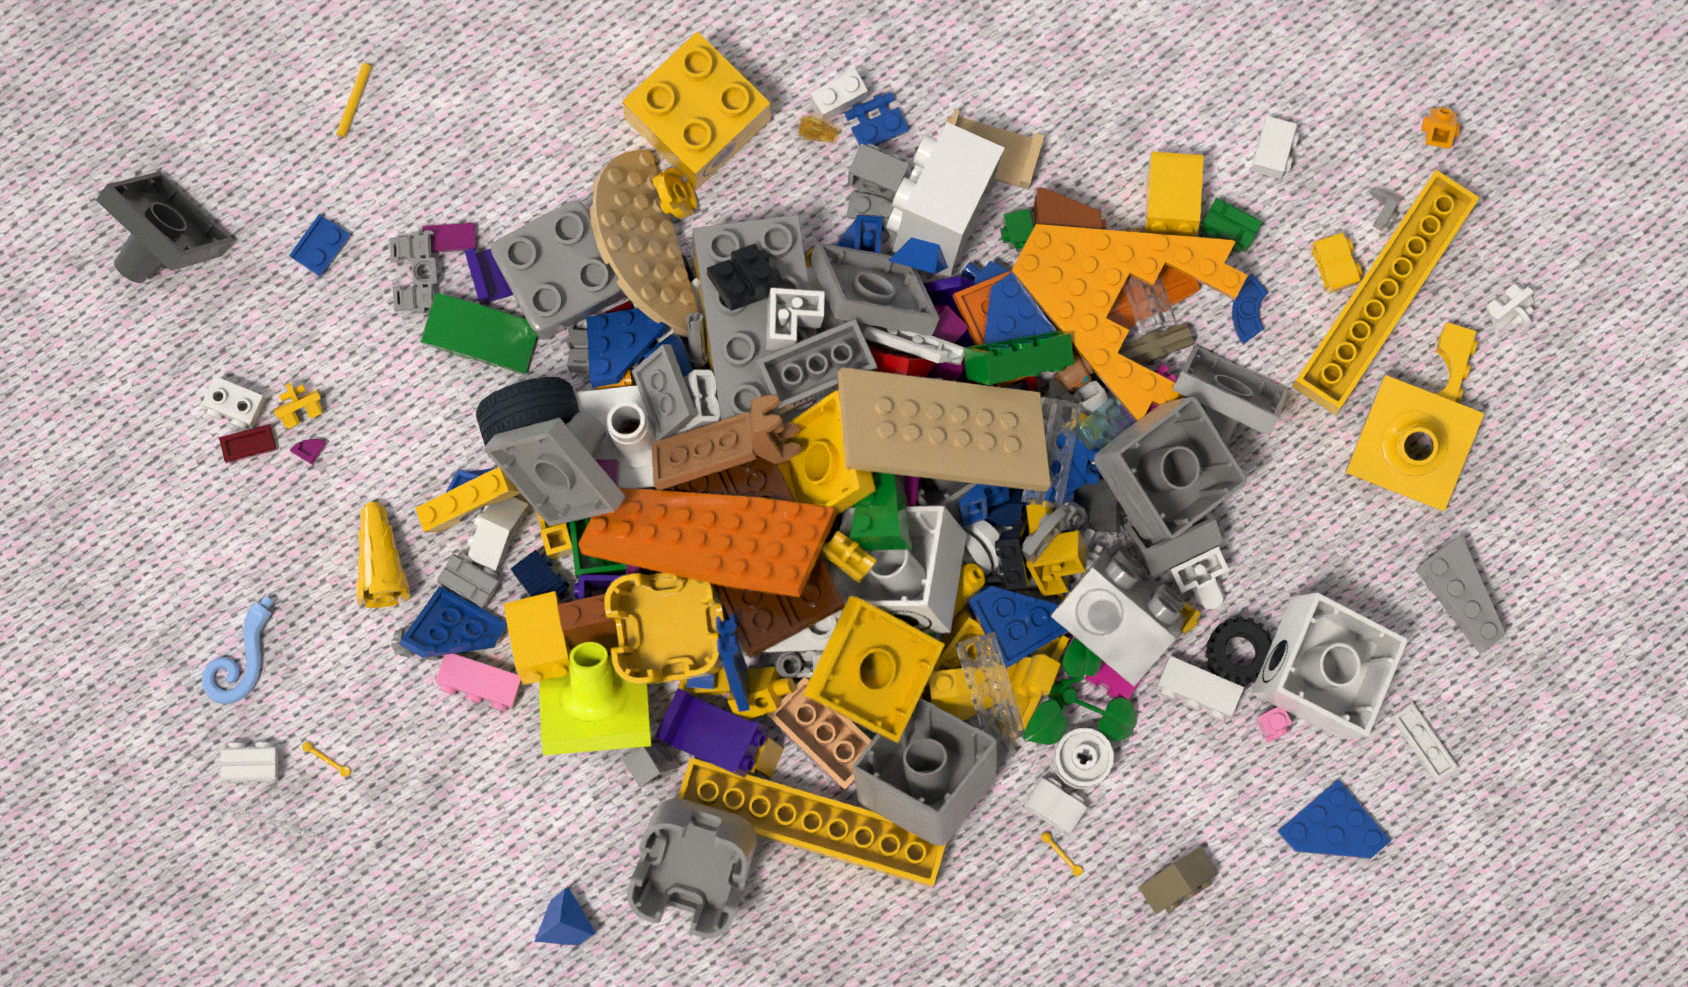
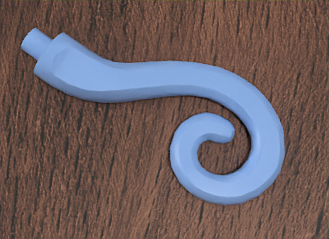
M267 596L263 598L260 604L257 602L253 603L244 621L243 637L247 666L241 682L231 690H223L214 681L215 673L222 668L228 671L226 679L229 683L237 681L240 673L239 666L230 658H216L205 667L202 676V686L207 696L214 702L221 704L235 703L247 696L255 686L261 667L260 633L272 614L268 609L274 602Z

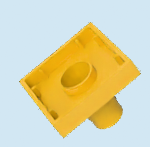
M1384 374L1345 473L1445 512L1485 413ZM1414 432L1427 433L1432 440L1429 454L1419 460L1409 458L1404 449L1406 438Z
M836 390L789 422L797 424L800 431L794 437L786 439L784 444L798 443L802 449L793 458L777 464L797 503L835 508L836 515L875 491L871 471L847 469L845 466L839 390Z
M850 596L803 696L888 740L898 743L945 644L864 600Z

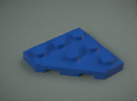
M1013 272L990 288L988 313L986 314L984 344L1057 331Z
M639 308L586 317L589 373L592 388L619 383L625 377V371L633 363L637 364L643 355L650 350V344L657 337L661 338L665 334L667 324L663 322L656 323Z
M990 585L966 598L1002 668L1005 669L1068 631L1051 617L1058 604Z
M439 586L402 637L400 646L422 658L495 648L508 626L507 622Z
M1339 780L1277 831L1294 852L1371 859L1391 842Z

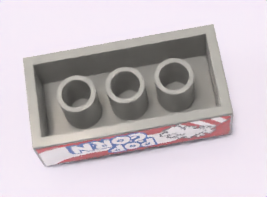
M856 319L756 360L755 366L767 395L778 396L781 400V403L774 409L778 416L839 390L837 373L841 367L874 372L877 370V365Z

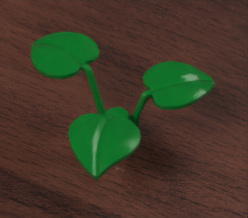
M1074 636L1063 657L1065 672L1074 678H1064L1062 682L1054 681L1051 691L1047 695L1049 700L1044 701L1037 707L1026 726L1023 739L1043 745H1052L1058 742L1063 737L1067 727V720L1062 715L1065 711L1062 705L1068 706L1076 703L1103 715L1098 722L1097 729L1107 740L1122 741L1130 737L1134 732L1136 726L1135 709L1129 700L1121 697L1112 699L1107 704L1105 711L1077 699L1076 690L1070 684L1083 681L1085 675H1096L1101 667L1102 659Z

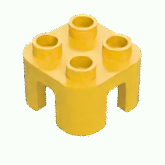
M638 573L622 576L609 586L605 595V611L607 618L615 619L619 647L611 648V656L616 672L623 679L637 684H658L711 676L723 668L722 656L717 651V639L721 638V635L716 630V617L720 616L721 621H725L726 616L723 602L713 583L668 573L652 575Z

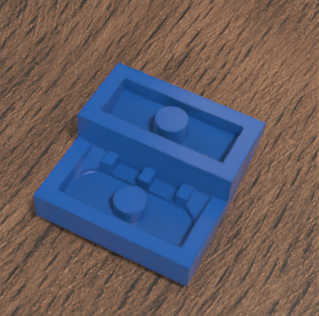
M977 484L971 488L959 501L963 527L988 519L987 508L1009 501V487Z

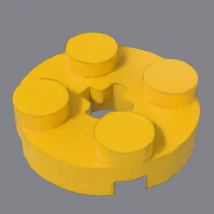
M667 168L653 178V185L661 199L660 207L667 215L672 213L679 219H686L695 213L693 210L697 208L695 192L689 182L684 184L679 178L683 176L680 171L674 168Z

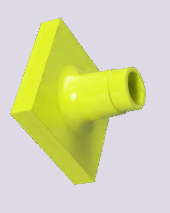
M585 642L573 648L569 657L570 674L539 681L543 756L651 746L648 684L631 683L623 679L613 666L612 656L607 654V650L602 645L595 642Z

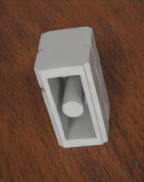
M463 553L460 557L453 554L437 579L438 584L485 610L501 584L496 579L498 574L487 567H484L483 570L474 566L475 561Z

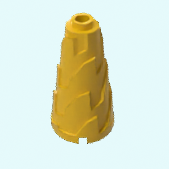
M379 502L366 503L364 508L360 510V530H358L357 604L361 606L363 601H365L366 608L398 605V598L403 596V602L410 599V588L406 571H403L392 525H389L385 507L380 506Z

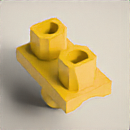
M290 382L285 384L288 391L280 394L279 397L282 402L290 398L292 401L274 408L277 419L281 418L287 429L300 424L295 410L305 407L310 419L323 413L319 401L321 397L317 389L297 397V395L306 390L303 384L293 388Z
M839 531L821 550V554L857 582H860L877 561L859 547V543L856 541L852 542Z

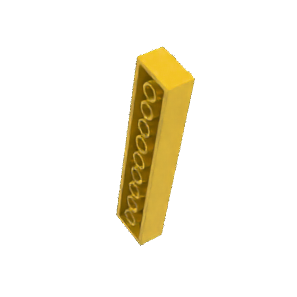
M1438 170L1434 171L1301 371L1292 388L1336 416L1480 197Z
M694 758L689 759L678 795L679 799L743 817L753 826L757 837L932 889L946 843L942 846L931 844L873 811L748 774L743 778L711 763Z

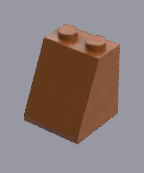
M1042 187L1036 189L1034 197L1035 225L1107 230L1106 219H1101L1100 210Z
M606 594L557 605L562 632L571 650L579 644L595 642L602 645L607 650V654L611 655V648L619 647L615 619H609L606 616Z

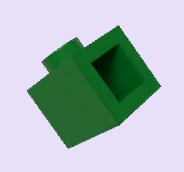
M1029 209L1003 215L1004 228H1000L1003 244L1008 243L1009 250L1016 249V252H1021L1034 229Z

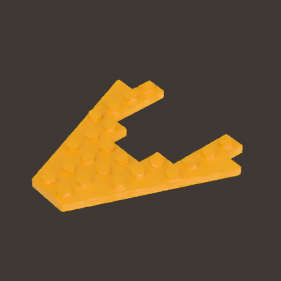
M1041 224L1035 225L1011 271L1058 329L1071 333L1073 347L1136 422L1145 416L1151 403L1159 406L1162 403L1183 399L1185 396L1173 390L1176 384L1173 381L1118 354L1129 330L1106 317L1128 276L1130 275L1153 287L1165 264L1233 300L1236 299L1248 276L1225 264L1235 244L1233 240Z

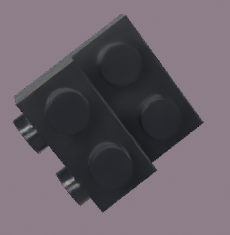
M756 244L732 251L730 260L707 267L708 278L730 311L768 298L770 289L779 288V282H781V274L778 268L770 267L766 250H759Z
M1027 518L1016 519L1013 529L1001 531L998 540L995 541L996 556L1001 559L1002 563L1000 565V578L1006 584L1007 590L1028 588L1032 579V575L1026 565L1027 559L1022 552V545L1029 536Z

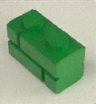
M1216 197L1200 230L1204 231L1203 235L1207 238L1233 240L1235 244L1231 251L1236 253L1243 251L1246 253L1263 221Z

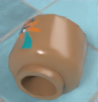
M1073 353L1074 365L1066 366L1064 371H1059L1053 375L1054 379L1061 382L1070 392H1075L1089 384L1092 380L1091 374L1094 373L1084 358L1077 353Z

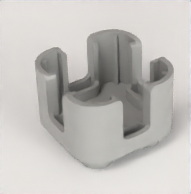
M674 798L662 802L655 809L640 842L639 850L642 852L627 891V900L631 910L645 921L660 923L667 907L679 908L694 914L689 930L692 935L702 938H715L724 934L730 928L735 917L756 850L757 836L753 826L741 816L688 800Z

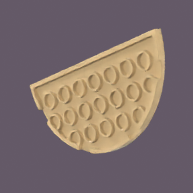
M634 150L625 152L615 157L601 169L591 189L593 205L590 207V220L598 250L605 265L610 264L619 278L616 283L644 314L658 324L663 322L672 327L674 333L688 338L686 316L689 313L698 312L670 214H665L661 209V199L653 185V178L658 175L652 151Z

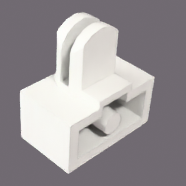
M1218 546L1167 569L1176 590L1183 593L1192 589L1199 604L1204 608L1215 609L1223 602V593L1216 577L1229 571V568Z

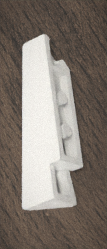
M839 320L838 326L849 321ZM857 323L867 345L871 347L912 354L936 363L946 362L961 365L964 358V347L930 335Z

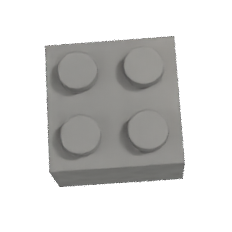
M861 144L848 171V185L870 195L882 197L893 202L904 177H908L909 164L899 155L892 154L889 156L882 153V150L875 145L868 144L866 146Z

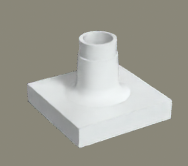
M637 385L577 392L579 411L590 413L598 418L605 426L607 432L593 458L595 460L617 459L619 461L618 488L657 490L653 485L652 443L658 440ZM640 424L635 432L627 435L620 434L628 425ZM683 426L672 436L687 432V429ZM668 487L665 489H661V491H670V489Z

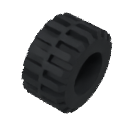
M1243 616L1236 619L1230 618L1224 623L1219 624L1210 635L1206 644L1207 650L1205 651V658L1208 659L1206 664L1208 668L1213 670L1212 674L1242 685V687L1248 686L1252 682L1255 683L1273 642L1270 639L1271 633L1269 630L1265 631L1262 628L1264 625L1260 622L1258 624L1253 622V618L1243 619ZM1242 637L1253 645L1255 658L1251 664L1238 666L1229 661L1225 654V645L1231 638Z

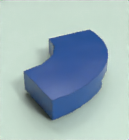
M1253 273L1246 278L1232 306L1233 326L1243 345L1264 330L1259 318V307L1268 292Z

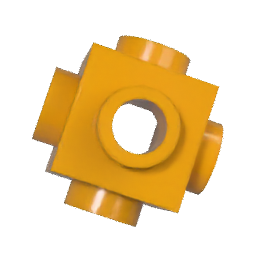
M1445 107L1438 109L1430 108L1429 116L1423 117L1421 131L1425 132V144L1451 149L1453 139L1458 137L1460 131V122H1457L1456 112Z

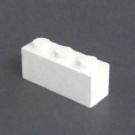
M1172 656L1168 658L1156 686L1157 689L1161 690L1160 695L1174 700L1175 697L1185 700L1184 705L1199 711L1200 707L1210 711L1209 716L1220 721L1232 717L1244 687Z

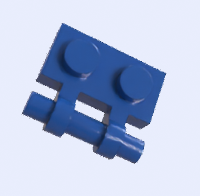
M892 92L881 95V93L873 96L872 100L863 104L857 103L852 105V109L844 112L847 121L857 118L859 122L858 125L851 127L859 147L861 144L878 146L909 132L899 108L897 107L889 111L886 106L895 101ZM875 109L879 110L881 115L867 120L866 113Z

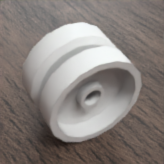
M985 520L965 527L960 523L959 525L967 534L962 565L976 564L982 569L986 578L991 571L996 570L1002 564L1001 559L996 556L995 541L998 540L1000 535Z
M1078 728L1068 732L1059 741L1053 754V767L1057 777L1066 786L1075 790H1088L1098 786L1109 775L1114 762V752L1110 742L1102 733L1091 728ZM1079 756L1087 758L1085 765L1080 763L1081 759H1078Z

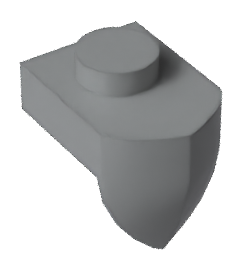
M1370 189L1369 193L1375 199L1385 204L1373 224V227L1382 231L1385 225L1390 227L1398 213L1394 212V209L1401 198L1387 191Z

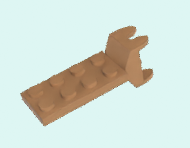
M765 395L752 399L749 412L653 442V485L657 490L665 489L756 460V455L774 464L789 460L796 456L802 447L798 443L784 444L786 439L794 437L800 431V428L794 423L782 424L781 416L774 415L771 412L772 409H775L781 403L778 396Z

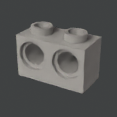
M651 739V746L629 749L630 755L623 759L639 787L658 782L680 768L667 744L662 741L654 742L653 739Z

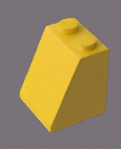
M1151 151L1146 180L1145 233L1197 237L1201 213L1204 155Z
M555 591L504 603L515 668L523 685L570 674L569 657L572 650L562 632L557 605L561 603Z

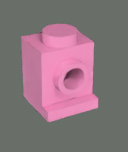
M1279 707L1255 719L1267 743L1291 732L1289 726L1293 724L1287 712Z

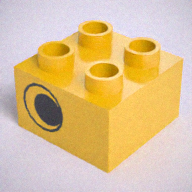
M698 31L622 101L625 120L675 169L680 171L683 177L696 190L771 121V103Z

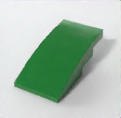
M435 293L420 343L461 358L473 359L494 367L499 366L524 375L526 374L537 335L526 319L469 301Z

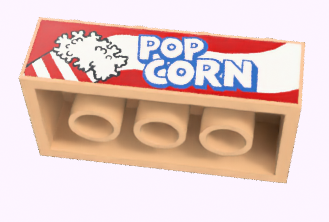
M804 677L795 686L794 693L787 694L782 699L779 708L767 715L768 720L845 793L855 782L854 762L872 740L850 719L803 696L809 682Z

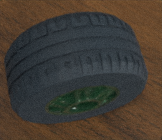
M540 377L514 383L488 395L478 405L476 418L484 445L486 446L495 434L557 418H560L566 425L580 411L573 387L569 382L559 377Z

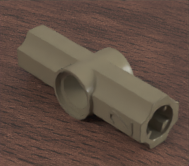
M1184 323L1160 333L1159 331L1145 334L1138 338L1137 341L1121 346L1118 354L1140 365L1143 363L1151 364L1152 360L1158 358L1162 360L1168 354L1188 348L1194 343L1189 327Z

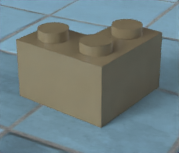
M1199 847L1138 888L1155 914L1164 909L1169 913L1181 905L1179 899L1182 897L1187 901L1212 885L1213 883L1210 879L1219 874L1203 848Z

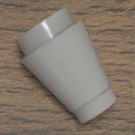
M783 652L774 656L773 663L781 676L792 678L801 671L802 660L795 652Z

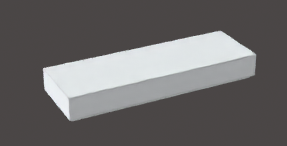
M1413 702L1390 717L1435 783H1438L1459 768Z

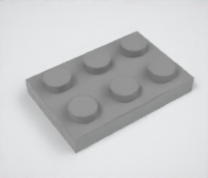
M670 344L661 345L632 370L658 441L671 437L697 415Z

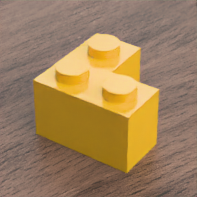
M1079 531L1058 534L1034 564L1027 560L1026 565L1043 596L1069 592V575L1086 572L1087 546Z

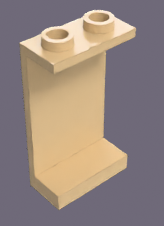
M955 109L953 117H947L946 122L1004 147L995 180L1029 190L1045 135L1034 133V137L1031 138L960 117V110Z

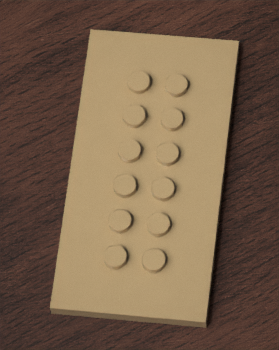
M842 367L838 371L845 466L847 469L1046 492L1051 487L1040 392Z

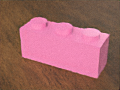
M456 654L444 655L435 681L437 685L441 686L440 691L455 695L456 691L466 694L465 699L480 704L481 700L491 702V708L506 712L507 708L513 710L522 686L519 675Z

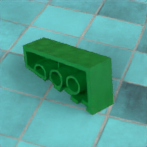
M871 471L875 491L855 503L850 538L859 543V547L864 551L912 550V543L909 539L910 523L906 510L908 502L904 489L905 475Z

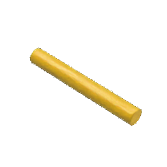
M362 63L338 126L337 136L346 138L372 68L369 64Z

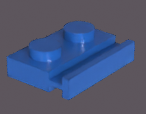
M319 214L289 256L321 278L351 235Z

